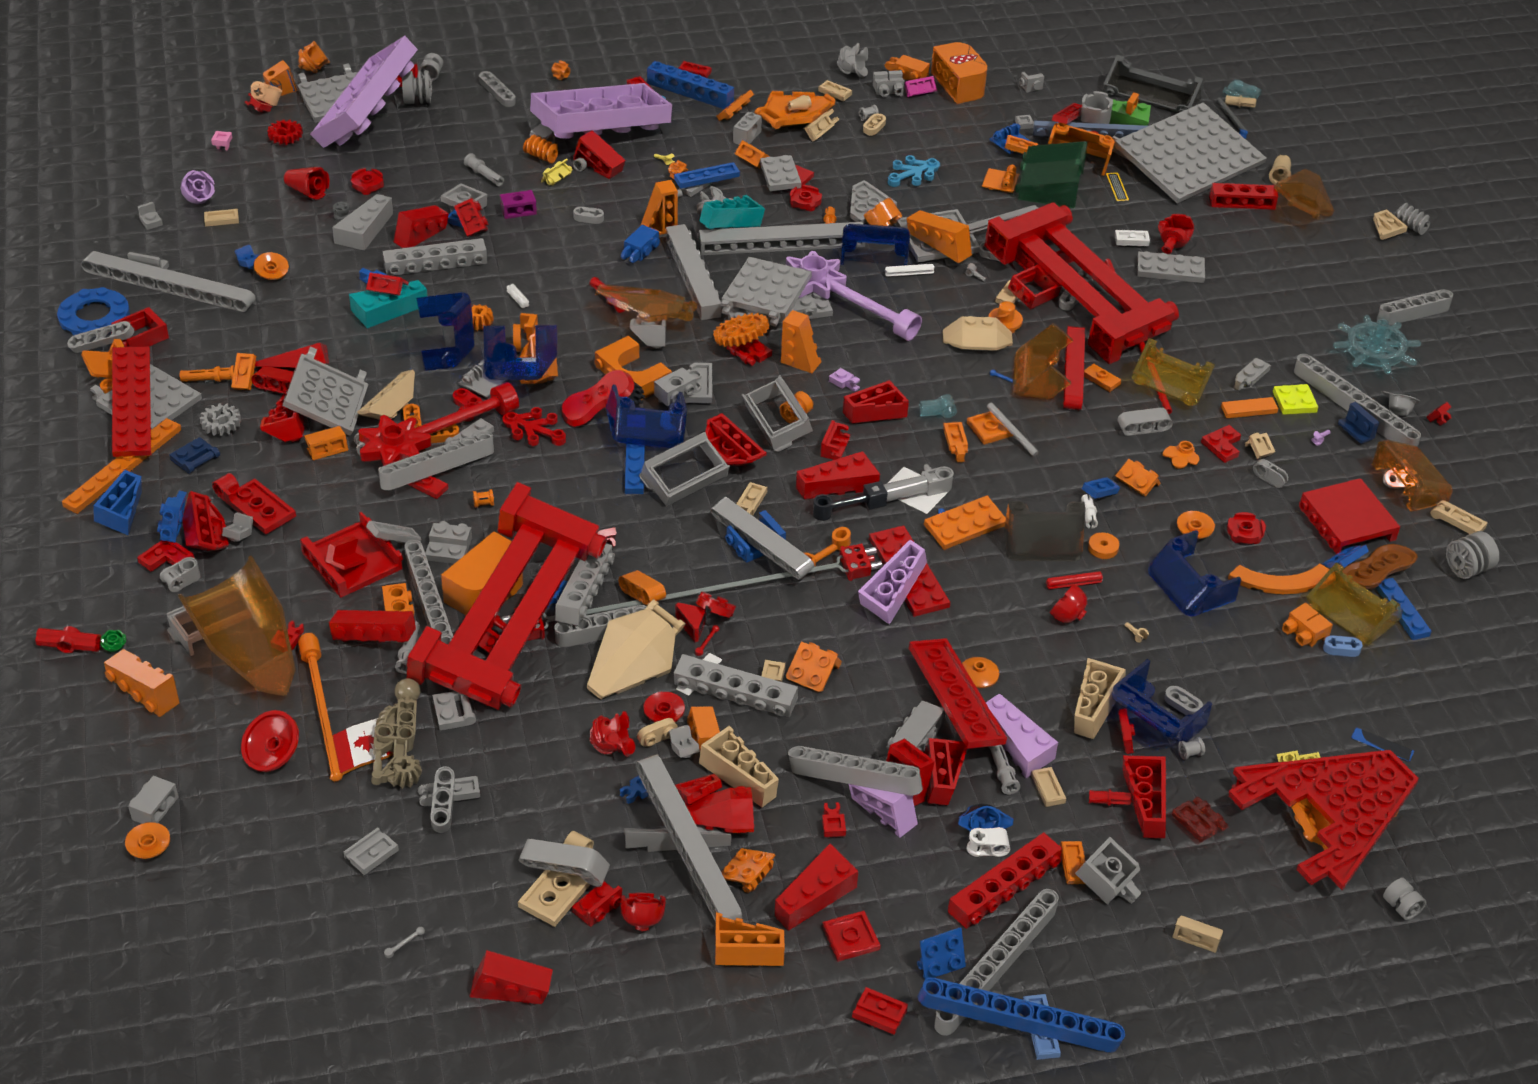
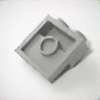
M459 184L442 194L441 202L449 206H455L473 198L480 203L481 208L487 206V194L464 184Z
M445 521L433 523L429 534V544L425 552L427 560L455 564L468 552L472 540L471 527L463 523L458 524V526L449 525Z

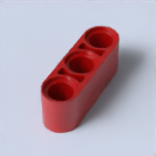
M264 366L252 375L251 381L257 388L286 394L294 372Z

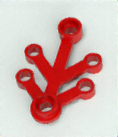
M534 407L528 413L517 414L515 412H508L502 417L505 426L511 428L512 438L515 440L523 438V430L518 428L519 425L524 427L528 437V444L531 446L539 444V436L534 431L551 437L552 444L556 446L566 443V434L563 430L556 429L553 431L542 427V425H554L558 422V416L555 413H549L547 418L539 419L542 417V409ZM531 418L537 419L532 421H526L527 419Z

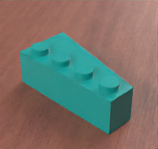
M743 195L741 199L738 196L734 197L733 200L726 198L723 199V202L719 200L704 202L699 221L708 229L760 227L765 208L748 195Z
M419 280L411 281L408 285H402L400 296L368 290L349 294L351 311L366 328L428 306L427 288Z

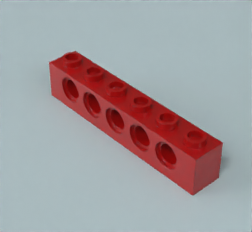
M1043 832L949 899L948 913L966 929L972 924H978L986 914L993 913L1004 901H1010L1018 891L1025 890L1032 881L1040 879L1050 868L1057 867L1061 862L1062 847Z

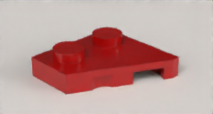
M711 774L676 784L675 786L681 798L687 804H691L722 788V783L718 776Z

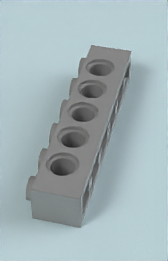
M480 238L383 251V261L386 274L395 276L487 264V252L484 240Z
M606 544L598 559L589 555L586 561L579 560L556 603L555 621L579 625L582 618L586 617L587 608L591 607L593 596H597L598 587L603 584L604 575L608 574L609 565H612L614 562L615 554L612 553V545Z
M682 654L674 671V684L681 688H689L701 694H709L719 699L734 701L740 705H748L758 710L769 711L778 716L790 717L798 699V686Z

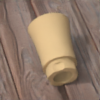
M1279 155L1274 161L1269 173V179L1274 185L1283 186L1291 180V161L1287 155Z

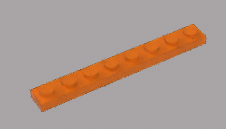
M166 418L151 430V453H154L179 433L181 425ZM150 455L120 456L115 458L62 501L63 507L78 514L102 495L124 470H133Z

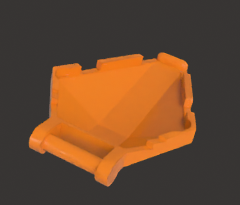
M772 91L765 106L757 108L754 113L762 116V119L770 123L775 129L812 123L835 105V98L828 94L815 96L814 92H792V95H784L783 91ZM802 95L810 97L812 106L808 110L790 111L788 109V101H792Z

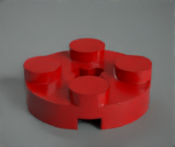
M366 168L359 169L351 175L352 187L364 195H369L372 191L384 187L383 174L377 169L371 168V171H366Z
M802 185V188L799 189L795 187L790 191V205L793 208L806 209L810 212L814 211L815 207H818L822 202V193L820 194L818 188L810 185Z
M1236 513L1233 518L1230 517L1228 520L1227 532L1234 543L1259 544L1266 530L1264 521L1262 519L1259 521L1255 518L1256 515L1252 513Z
M700 592L696 601L698 606L705 609L707 605V608L715 614L733 617L735 605L728 603V600L717 596V599H715L709 593Z

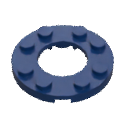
M105 287L81 289L79 292L66 298L60 304L57 311L60 326L63 330L71 331L72 335L109 326L112 322L130 315L127 299L122 294ZM91 302L105 303L107 307L111 308L105 317L98 320L88 321L76 316L77 310L82 309L85 304L90 305Z

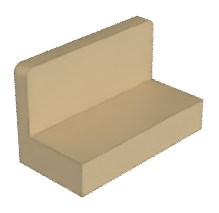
M1180 916L1175 926L1173 938L1216 953L1223 930L1185 916Z

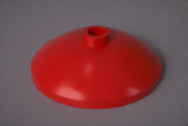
M279 710L267 711L256 717L249 724L242 738L241 752L244 761L251 768L260 772L273 771L283 766L292 757L298 745L299 729L296 721L287 713Z

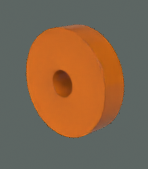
M513 324L514 352H521L520 324Z
M1096 533L1089 539L1088 550L1097 558L1110 559L1117 555L1119 541L1112 534Z

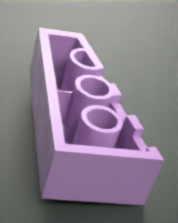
M909 540L858 591L860 604L890 625L927 563L925 549Z
M1001 694L986 702L1007 737L1006 745H1002L1003 749L1010 753L1012 761L1021 768L1025 779L1031 775L1032 770L1041 769L1055 759L1058 742Z

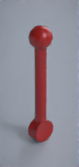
M712 626V631L703 644L696 648L695 654L697 656L703 655V649L712 636L719 631V626Z

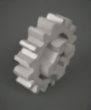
M221 403L217 407L211 405V409L205 408V412H201L200 417L202 429L206 430L207 434L212 432L214 436L217 433L222 436L224 432L230 434V430L236 431V427H240L241 422L239 410L235 409V406L229 407L228 404L222 406Z

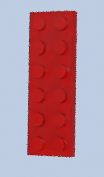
M904 525L869 534V541L876 548V553L883 565L909 540L913 541ZM926 563L904 600L914 617L950 608L948 597Z

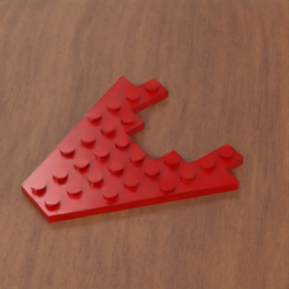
M1391 750L1235 767L1233 774L1242 784L1229 790L1228 796L1241 810L1274 793H1277L1289 807L1307 799L1331 824L1319 830L1317 837L1328 849L1298 864L1297 871L1310 885L1329 876L1343 890L1417 785L1419 778Z

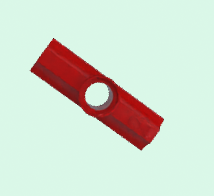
M71 626L64 627L63 630L38 628L35 641L36 645L57 647L63 653H72L75 649L96 652L101 647V634L83 633Z

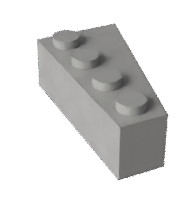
M376 194L333 226L334 244L365 251L393 215L392 198Z
M921 701L917 707L913 708L910 717L907 716L905 718L903 726L898 727L895 737L889 739L887 749H889L891 744L905 738L924 752L928 739L934 738L942 725L944 708Z

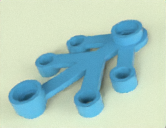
M912 155L906 156L905 163L907 165L902 164L900 160L893 161V169L907 171L900 174L891 173L888 176L887 184L891 187H898L901 179L915 174L912 177V184L919 186L921 185L922 171L925 170L924 179L932 181L934 179V172L940 167V162L934 158L926 161L916 160Z

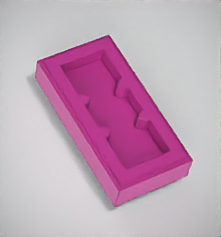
M933 76L904 82L907 97L937 91Z

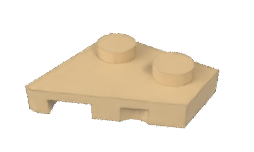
M1387 209L1374 213L1373 220L1381 240L1407 231L1408 226Z

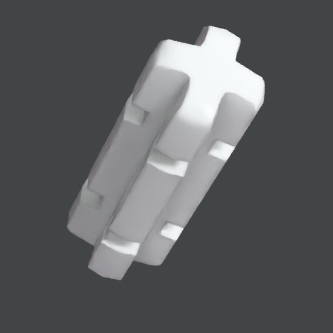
M514 284L506 287L507 292L521 308L529 306V300Z

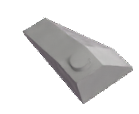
M649 305L643 310V314H638L637 319H632L630 322V329L647 346L652 348L665 346L667 305Z

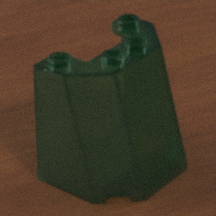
M1087 142L1028 146V150L1024 152L1021 161V181L1017 183L1016 193H1019L1018 199L1043 204L1054 202L1058 206L1066 205L1068 208H1075L1079 180L1084 172Z

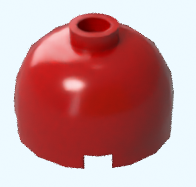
M1073 584L1055 604L1050 614L1055 619L1064 623H1071L1076 619L1080 621L1087 613L1085 610L1088 604L1086 594L1081 588Z
M641 892L629 893V898H625V895H622L621 914L626 922L635 926L636 930H649L650 926H654L662 920L666 906V898L660 895V899H656L653 893Z

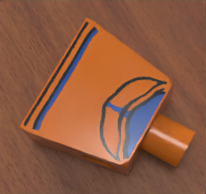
M284 60L263 73L264 83L280 88L282 90L281 96L298 91L290 67Z

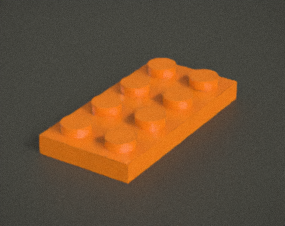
M988 495L924 520V526L943 550L1007 526L1008 523L1006 517Z

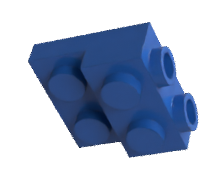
M179 491L177 497H168L165 504H161L160 515L163 516V519L159 521L157 532H160V540L176 542L182 528L187 492Z

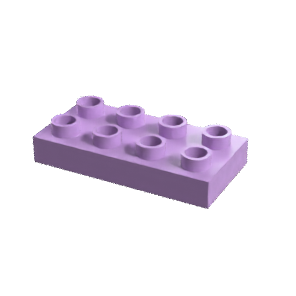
M403 36L371 56L310 135L324 148L334 141L341 146L352 136V131L356 135L365 131L371 124L367 116L369 113L372 116L384 107L386 102L381 97L384 94L389 96L399 87L400 83L396 78L398 75L400 77L405 76L414 67L410 59L418 49L406 36Z
M645 83L531 93L530 111L541 120L542 125L554 131L556 137L571 138L573 137V132L580 131L587 134L593 130L597 135H601L602 129L610 128L619 133L629 132L631 126H640L647 130L658 129L661 123H671L672 104Z

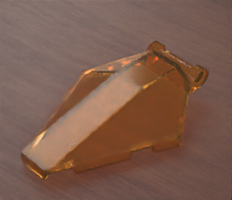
M1303 169L1277 182L1274 186L1275 190L1287 198L1288 206H1294L1312 215L1315 219L1318 218L1319 214L1332 216L1334 213V208L1320 175L1310 170Z
M599 284L595 294L598 295L600 293L608 297L607 302L627 312H630L631 309L638 312V317L648 322L668 320V317L691 321L694 317L693 312L698 307L695 301L686 302L685 297L657 289Z

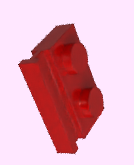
M866 987L855 1010L852 1012V1018L895 1035L908 1010V1004Z

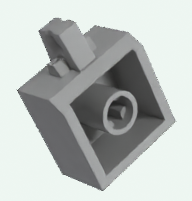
M1111 837L1075 873L1107 905L1116 895L1125 898L1131 904L1141 895V892L1131 880L1140 871L1139 863Z

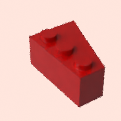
M593 130L579 138L573 160L583 158L587 162V167L591 166L595 172L608 179L622 172L626 161Z

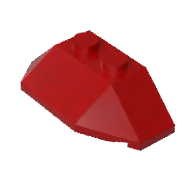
M723 413L707 420L705 431L707 438L727 465L742 466L766 456V452Z
M190 491L182 518L186 546L204 551L227 548L229 545L228 537L222 536L223 528L226 527L223 516L211 503L209 496Z

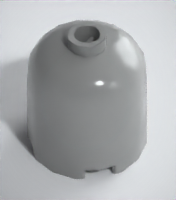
M1094 91L1090 95L1085 94L1082 98L1081 122L1109 124L1113 99H1110L1107 93Z

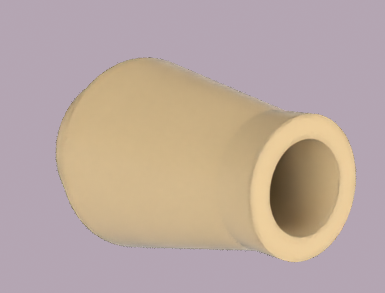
M802 95L792 101H788V109L790 111L808 110L812 106L808 95Z

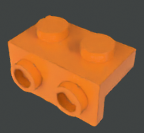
M1130 459L1126 461L1115 475L1118 480L1145 497L1155 485L1159 487L1161 484L1158 479L1159 475L1153 470L1148 471L1144 469L1140 462H1133Z

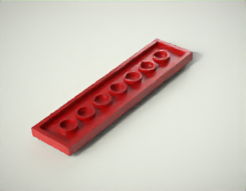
M112 347L113 457L152 455L150 347Z
M947 638L909 642L910 652L966 748L1006 745V735Z

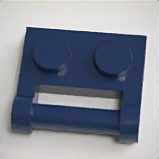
M199 437L169 455L171 461L190 474L203 463L212 458H218L220 451L217 447H212Z

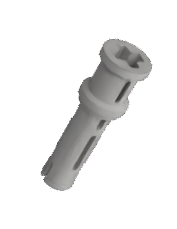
M473 153L465 157L464 165L471 167L473 172L482 174L496 184V186L503 184L501 181L504 182V178L488 168L483 160L477 159Z
M416 621V630L409 641L403 642V646L398 651L399 660L396 662L395 668L402 674H407L408 655L416 644L420 627Z
M989 746L998 769L997 778L1002 783V792L1007 795L1018 792L1020 783L1015 778V769L1009 765L1003 746Z

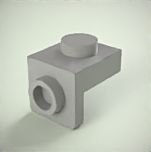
M1021 72L1019 84L1026 93L1043 89L1044 75L1042 73L1028 76L1025 72Z
M238 512L235 513L233 524L223 528L222 536L228 537L231 541H241L250 536L253 517Z
M688 725L669 730L672 749L680 758L691 757L694 753L700 752L699 744L691 737Z

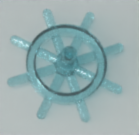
M1365 315L1363 317L1364 323L1357 324L1353 328L1343 323L1338 324V328L1349 335L1347 341H1336L1333 343V347L1348 348L1351 355L1356 358L1352 362L1354 367L1359 366L1363 362L1371 366L1383 367L1384 372L1390 374V366L1400 361H1404L1412 366L1417 364V360L1406 355L1408 347H1419L1421 341L1407 340L1404 334L1399 331L1402 326L1400 322L1390 326L1389 322L1385 319L1372 322L1370 316Z

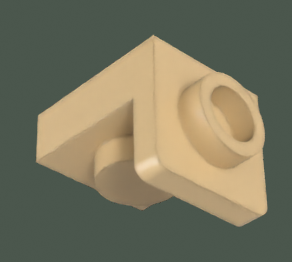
M1254 433L1249 436V440L1245 443L1246 447H1252L1257 459L1275 453L1267 433Z

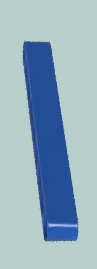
M927 978L918 994L919 1002L928 1008L1104 1052H1115L1125 1037L1124 1028L1114 1022L938 978Z

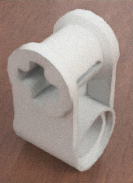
M974 828L969 834L970 841L967 844V852L975 857H1001L1010 852L1008 835L1004 828Z

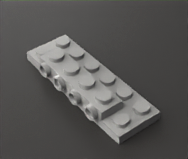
M814 292L799 297L791 311L794 310L808 315L809 319L833 316L829 300ZM733 306L728 318L731 320V317L736 318L737 315L743 316L745 313L746 315L750 313L754 315L759 312ZM763 314V316L767 317L768 322H770L771 317H769V315ZM780 318L778 323H783L784 318Z

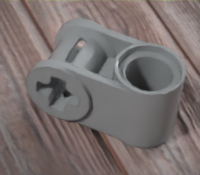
M186 557L178 563L165 568L160 573L161 581L167 583L169 590L172 592H178L182 588L197 582L201 576L197 561L192 557Z

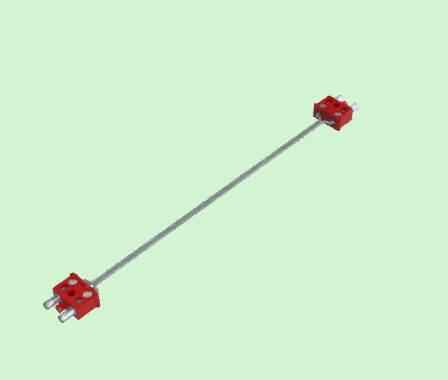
M863 544L846 547L841 546L836 563L816 566L808 573L840 568L842 572L846 573L848 580L852 581L856 578L870 576L871 570L882 568L883 565L881 561L874 562V555L871 554H876L877 550L875 547L864 549ZM784 572L667 594L663 600L700 594L701 591L711 592L780 579L792 575ZM635 600L587 609L586 615L642 605L643 603ZM543 613V617L547 619L546 625L544 626L542 618H540L528 641L535 639L543 640L545 638V629L548 628L549 622L555 621V616L548 617ZM513 615L503 616L502 621L508 623Z

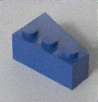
M124 470L94 504V521L129 535L142 493V476Z

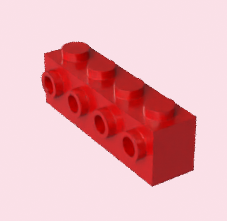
M337 610L329 621L332 639L341 641L405 642L409 641L416 630L413 611Z

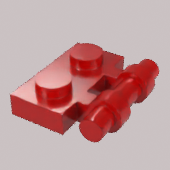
M755 339L752 342H746L745 345L741 343L739 346H727V349L733 356H738L742 362L751 366L756 361L760 363L772 356V350Z

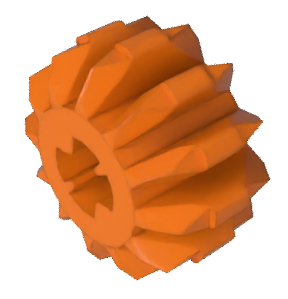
M473 304L472 307H467V310L464 311L466 327H470V330L476 329L477 332L490 328L494 321L491 308H488L487 305L481 306V304L477 306Z

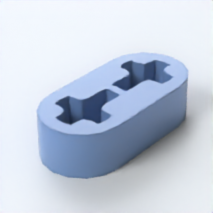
M1332 635L1325 638L1323 650L1330 655L1356 657L1361 653L1363 644L1354 637Z

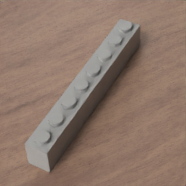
M685 224L666 227V242L700 319L707 320L721 317V310L723 309V306H721L722 300H719L718 290L714 289V282L712 279L710 280L709 271L705 269V262L703 259L701 260L700 251L696 249L695 240H692L691 231L687 229Z

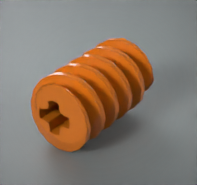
M531 135L524 142L523 151L549 163H554L558 157V145L536 135Z

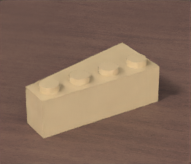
M728 726L701 745L699 764L733 788L738 786L751 787L753 802L763 807L776 798L779 779L764 762H759L754 751L748 750L741 737H736L733 733L734 730Z

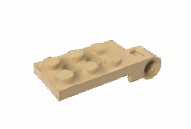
M572 831L563 844L593 849L594 841L576 831ZM545 870L518 901V907L555 927L591 884L584 881L579 875ZM563 881L568 883L563 887L557 885L558 882ZM551 896L555 898L551 902L544 900V898Z

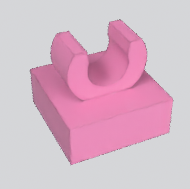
M216 131L211 139L212 145H216L217 149L225 146V150H228L232 140V132Z

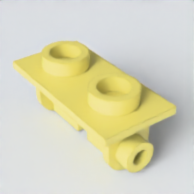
M568 159L562 162L558 161L551 169L547 168L543 172L541 183L546 181L547 185L553 186L562 178L564 179L570 175L573 169L566 164Z

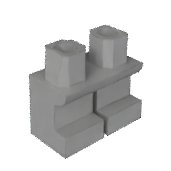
M902 70L888 71V73L887 71L874 72L873 87L876 94L882 97L889 94L903 95L905 80L902 78Z

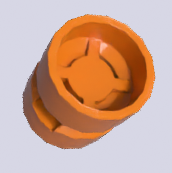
M803 391L795 393L794 396L805 413L808 414L812 411L813 402L810 396ZM787 401L781 404L780 414L786 422L791 424L799 420Z

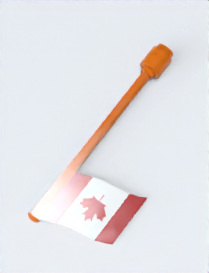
M305 633L301 635L298 641L302 661L309 664L331 772L330 780L338 782L344 774L361 766L374 763L373 742L377 719L351 726L332 735L317 661L321 658L319 640L313 633ZM386 752L381 756V760L392 756L393 752Z

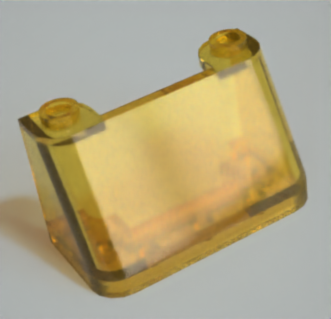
M1149 338L1133 371L1132 379L1134 382L1183 401L1189 406L1197 405L1211 377L1215 364L1206 362L1204 366H1200V363L1197 362L1195 366L1164 354L1163 348L1159 350L1156 347L1157 341Z
M1336 562L1306 596L1308 605L1356 636L1355 638L1359 639L1363 645L1371 644L1402 618L1400 604L1393 599L1389 603L1386 598L1380 599L1353 581L1351 575L1347 576L1342 572L1344 567Z

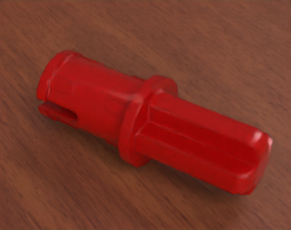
M1111 789L1109 791L1089 790V803L1108 804L1110 806L1111 804L1131 805L1132 795L1129 792H1111Z

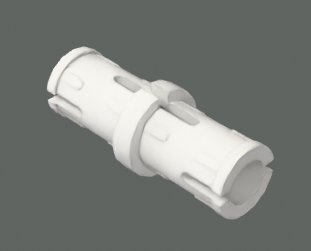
M1085 494L1081 497L1082 515L1085 517L1086 527L1090 528L1091 523V528H1095L1098 525L1096 518L1097 508L1094 506L1093 497L1089 495L1088 500V496Z

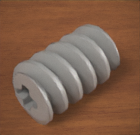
M1404 203L1397 209L1394 216L1408 226L1409 229H1413L1415 232L1423 235L1430 226V216L1428 214L1424 216V212L1419 213V209L1414 210L1413 206L1408 207L1409 204Z

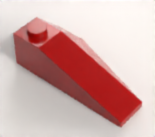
M322 343L310 345L317 349L314 359L328 365L327 345ZM310 346L256 361L255 367L262 368L268 366L296 369L301 354L306 355Z
M738 786L736 788H728L706 795L691 804L684 802L695 824L703 825L707 830L720 827L725 828V832L729 833L754 832L751 787Z

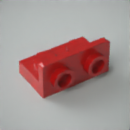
M470 198L454 206L467 237L483 230H488V221L485 216L481 215L480 210L482 208L478 201Z
M604 881L601 887L596 886L572 906V912L591 927L596 922L602 921L608 912L621 904L622 888L620 886L612 888Z

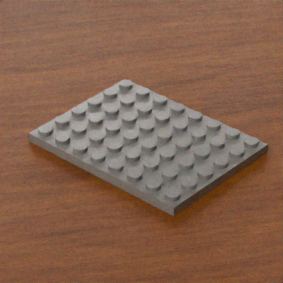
M1205 103L1198 104L1116 140L1114 146L1176 203L1211 188L1212 183H1222L1265 163L1267 159Z

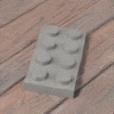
M1138 251L1137 277L1204 283L1205 258Z

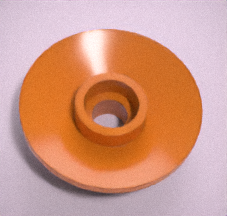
M267 252L255 259L254 269L262 278L276 280L287 274L289 264L282 255Z
M1199 511L1184 512L1177 519L1178 529L1188 537L1206 538L1215 529L1213 519Z
M972 657L962 662L977 688H987L997 682L999 669L991 660L983 657Z
M148 822L140 824L127 834L125 839L126 850L136 858H153L167 849L170 843V833L165 826L159 823Z

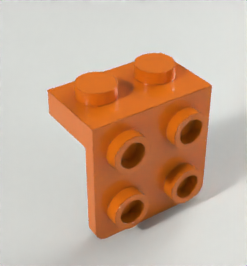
M121 339L113 340L109 352L82 351L81 356L91 376L112 378V347H124Z
M801 641L786 674V678L816 692H822L833 667L839 669L842 661L834 651L828 649L824 651L814 643L809 642L807 644Z

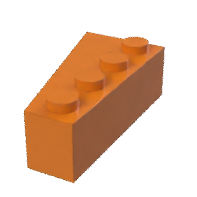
M125 649L104 662L107 679L118 684L123 692L127 691L131 694L133 699L145 705L149 712H154L161 717L179 704L175 680L172 674L164 675L162 669L159 667L153 669L151 663L147 661L142 663L138 656Z

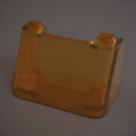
M1383 440L1378 443L1372 465L1376 470L1390 468L1404 484L1403 494L1409 497V503L1406 504V507L1410 512L1436 506L1442 500L1450 501L1453 491L1452 486L1428 460L1421 449L1414 445L1392 440Z

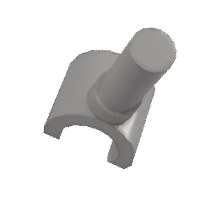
M970 263L967 266L966 275L969 277L974 275L985 282L987 278L976 271L977 267L975 264Z

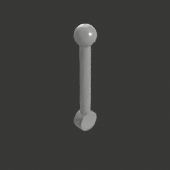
M418 927L416 932L393 948L385 949V957L391 958L396 950L416 936L423 935L425 929Z

